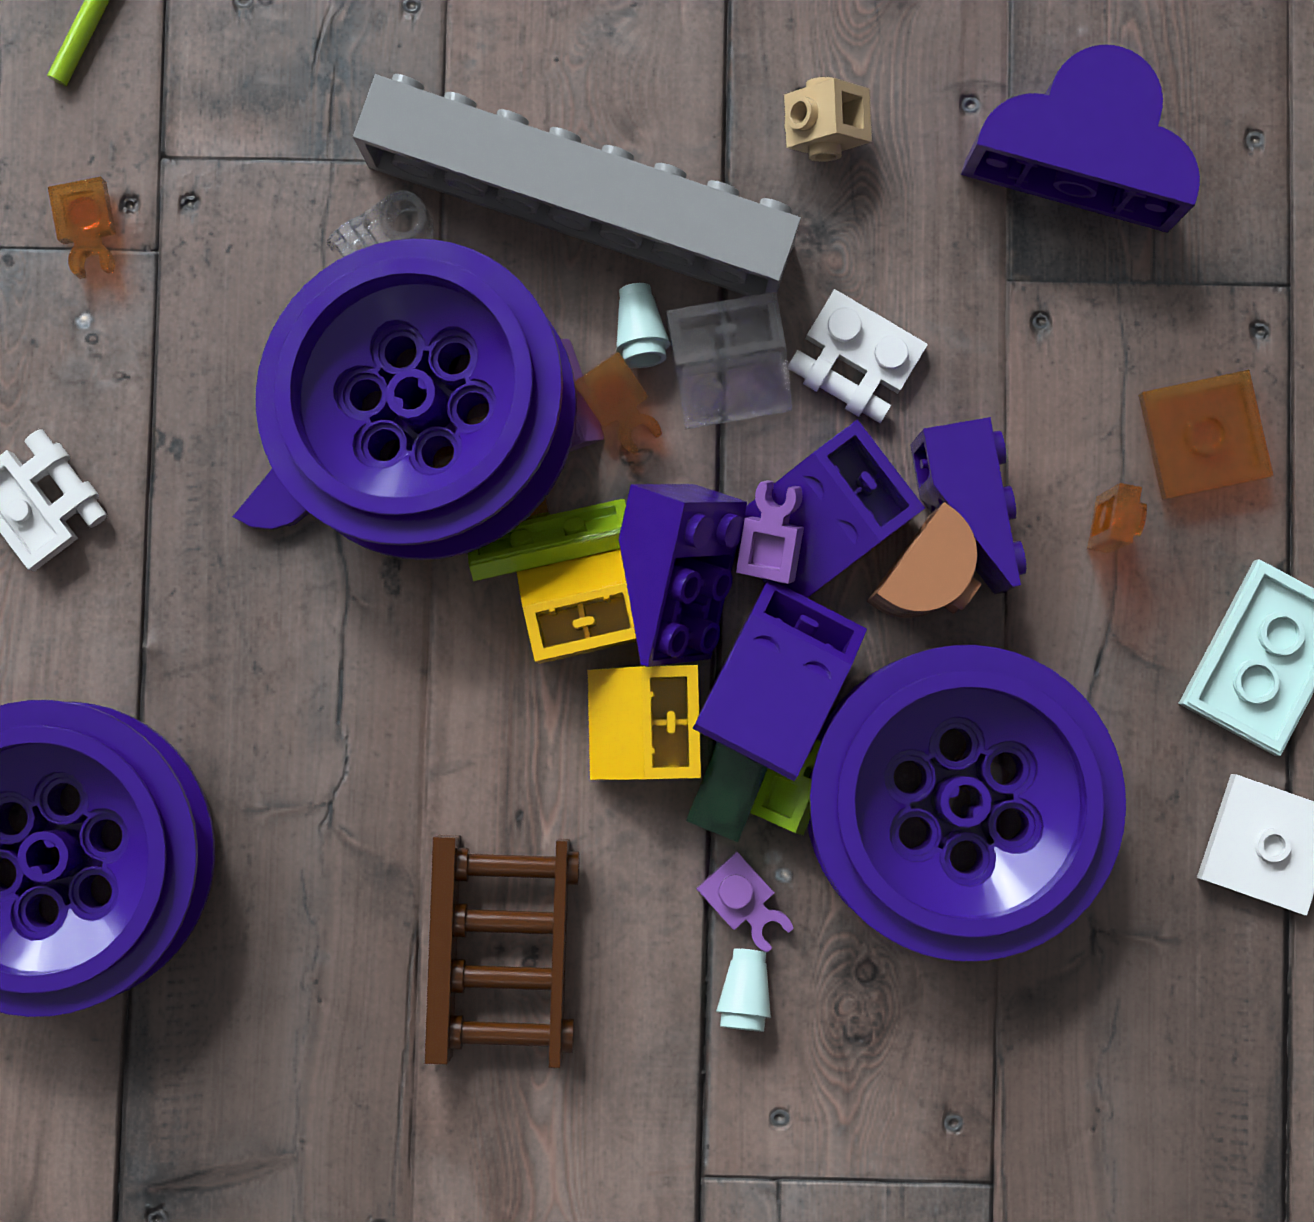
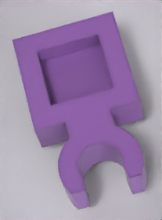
M766 480L759 483L755 493L756 504L762 512L761 518L751 516L744 520L736 573L789 584L795 581L804 527L789 524L790 515L801 505L802 489L799 486L788 487L785 503L778 505L772 498L774 481Z
M737 851L696 887L700 894L733 930L747 920L751 925V936L754 943L765 952H769L772 949L769 942L762 936V929L766 923L776 921L788 933L793 930L791 921L783 912L776 909H768L763 904L774 894V891Z

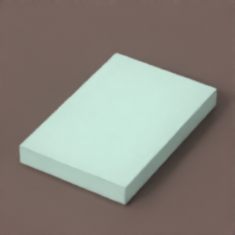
M1258 559L1253 561L1178 704L1270 754L1281 756L1314 693V588Z

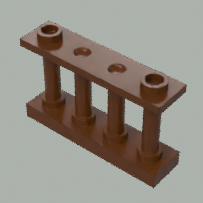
M437 835L433 837L425 1064L447 1065L453 1057V1049H462L463 1044L549 1047V1068H560L563 1053H573L574 1019H564L568 885L579 884L580 852L570 851V839H558L556 841V856L470 854L469 848H461V835ZM469 876L555 879L554 912L468 909L467 904H459V881L468 882ZM467 932L553 934L552 968L466 965L464 959H456L457 937H466ZM465 988L551 990L550 1024L464 1021L463 1015H454L455 993H464Z

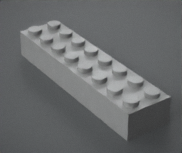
M377 74L374 75L353 134V139L369 168L774 304L795 243L801 217L791 214L792 209L788 205L768 198H762L760 203L739 197V191L736 188L719 181L710 180L707 186L686 179L687 174L683 170L670 164L656 163L653 168L633 161L634 156L630 152L616 146L603 145L600 150L582 144V139L578 135L566 129L551 127L549 132L528 126L529 121L525 117L509 110L499 109L497 114L478 109L476 108L477 104L475 101L459 93L445 92L444 97L424 91L422 83L405 75L393 74L392 79Z

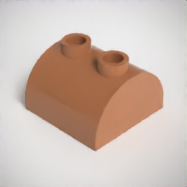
M942 503L928 516L867 599V602L881 612L899 618L924 616L941 607H945L953 614L958 609L963 610L982 584L973 577L977 563V546L973 532L966 520L947 503Z

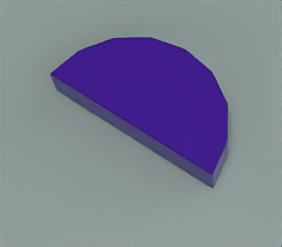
M271 469L232 517L254 529L275 530L285 526L296 525L309 512L290 495L281 484L274 470Z

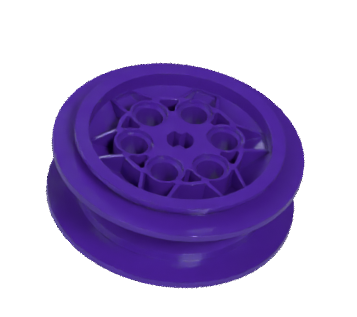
M402 239L374 244L335 261L307 282L291 299L273 327L262 354L256 384V416L262 445L272 469L285 489L307 512L350 541L377 553L402 559H442L480 549L500 539L527 519L543 502L562 472L572 446L577 417V391L569 356L560 336L534 296L509 270L490 257L455 243L434 239ZM412 348L417 350L416 357L410 365L403 368L396 367L397 358L402 352ZM460 355H470V363L463 372L458 374L448 373L452 360ZM374 391H382L380 403L370 411H362L364 398ZM485 403L489 404L488 415L482 422L472 425L467 424L468 413L474 406ZM399 440L400 449L397 455L391 460L381 461L380 451L383 446L389 441ZM443 447H453L454 454L450 463L442 468H433L432 461L436 452Z
M951 645L912 654L885 665L857 684L839 702L818 735L817 740L822 742L816 755L814 768L809 776L811 778V818L807 826L814 854L824 875L844 903L869 926L902 947L923 955L955 961H986L1025 952L1053 938L1077 920L1101 891L1113 869L1122 842L1126 816L1125 783L1116 747L1106 726L1086 698L1066 679L1034 659L1016 652L980 645ZM950 729L959 731L966 741V750L963 756L954 761L946 759L939 748L942 735ZM1004 752L1013 758L1016 764V772L1010 782L999 784L991 775L990 765L998 754ZM912 761L921 771V782L912 792L903 793L894 783V772L902 762ZM959 786H964L970 794V804L963 805L961 807V815L956 816L950 808L949 799L958 796ZM1012 808L1021 817L1022 824L1016 836L1005 840L1000 837L996 830V820L1002 811ZM910 817H919L926 826L927 834L925 840L919 846L907 848L899 838L900 826ZM970 841L976 849V861L968 870L957 871L951 864L950 852L958 842Z
M27 700L0 706V863L4 858L10 860L14 864L17 873L15 882L11 887H7L0 881V1013L25 1017L68 1014L92 1007L130 990L150 978L170 961L189 938L202 915L213 881L215 865V836L206 797L199 781L180 753L163 736L130 715L96 704L55 700ZM68 784L73 785L80 794L79 807L73 814L68 813L60 802L62 790ZM16 803L26 810L28 817L27 824L20 833L11 827L8 819L9 812ZM109 820L119 824L122 830L121 844L115 850L107 847L102 840L103 826ZM52 847H57L59 850L60 859L58 862H54L52 859ZM97 875L105 877L112 888L111 897L106 904L97 902L92 896L91 884ZM45 894L52 896L59 907V914L53 923L47 922L39 911V903Z

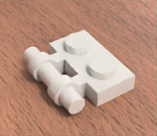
M834 289L805 338L823 349L818 359L815 360L797 350L787 368L805 379L803 384L817 392L821 388L847 403L845 409L859 417L863 413L881 423L891 405L873 394L880 383L898 394L928 344ZM837 359L865 374L859 386L831 370Z
M43 429L33 432L25 439L24 442L35 455L22 465L15 454L8 450L0 455V533L26 568L31 571L39 569L78 539L66 523V520L74 514L79 513L90 528L97 526L108 516L97 502L99 497L97 491L89 481H81L68 464L70 459L68 453L60 443L53 444ZM47 475L52 477L64 493L54 503L50 502L37 485V482Z

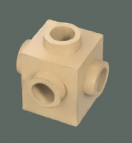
M818 77L808 80L805 88L784 94V126L787 148L808 153L809 159L812 161L826 162L841 158L842 151L872 142L869 88L832 77Z

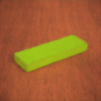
M625 499L523 521L500 539L467 553L473 581L620 549L619 535L626 508Z

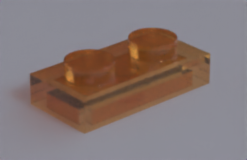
M1119 483L1096 496L1087 546L1088 550L1110 553L1133 543V537H1139L1142 534L1147 515V504L1140 502L1142 487Z

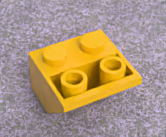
M621 549L517 571L522 608L536 663L542 664L637 642Z
M698 665L640 666L587 670L590 780L701 778L700 732L692 729L699 716Z

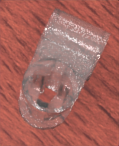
M395 191L360 216L347 221L329 236L327 245L331 251H339L341 256L345 257L357 251L358 245L363 249L374 244L393 240L431 239L434 233V220L423 201L416 194L408 191ZM406 210L419 212L417 225L412 230L407 232L394 230V222L401 212Z

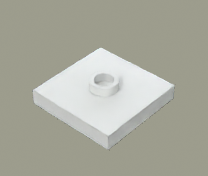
M1231 774L1197 878L1307 916L1314 895V801L1237 774Z

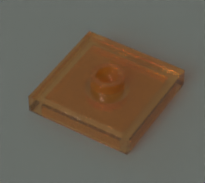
M1250 370L1144 391L1138 395L1162 500L1263 480L1274 476Z

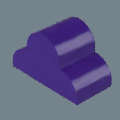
M1115 45L1092 46L1071 56L1061 66L1045 94H1022L1012 97L997 106L985 120L966 157L961 173L963 176L1166 233L1195 206L1200 186L1198 164L1189 146L1172 131L1158 126L1163 108V93L1155 71L1146 60L1135 52Z

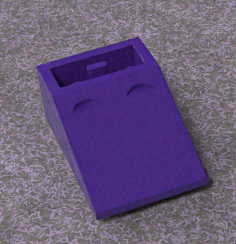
M991 417L923 428L910 444L919 498L931 513L944 502L951 506L975 538L977 546L975 570L994 594H1001L1020 586L1019 575L1026 574V558L1021 541L1013 542L1009 520L1016 519V503L1011 486L1003 487L999 465L1006 463V448L1002 432H993Z
M858 419L774 483L772 498L778 505L785 503L788 487H801L802 502L800 507L790 515L789 524L804 527L795 581L789 584L777 583L808 598L925 509ZM755 499L746 506L744 520L751 516L761 518L762 512L759 510ZM740 541V542L738 543V545H737V547H738L739 550H740L741 541ZM761 578L766 584L768 579Z
M696 484L630 485L619 535V544L642 665L651 667L711 659L713 649L716 647L720 637L719 622L724 600L732 586L731 570L737 545L742 538L747 501Z
M767 580L692 729L795 781L854 662L867 628L773 580Z

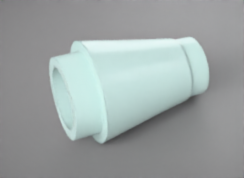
M632 283L619 289L620 300L616 352L623 356L624 365L630 368H647L658 365L666 360V349L670 346V341L652 295L651 286L646 283Z
M750 949L733 950V959L730 962L716 1012L721 1013L720 1027L764 1032L765 1018H771L766 952Z

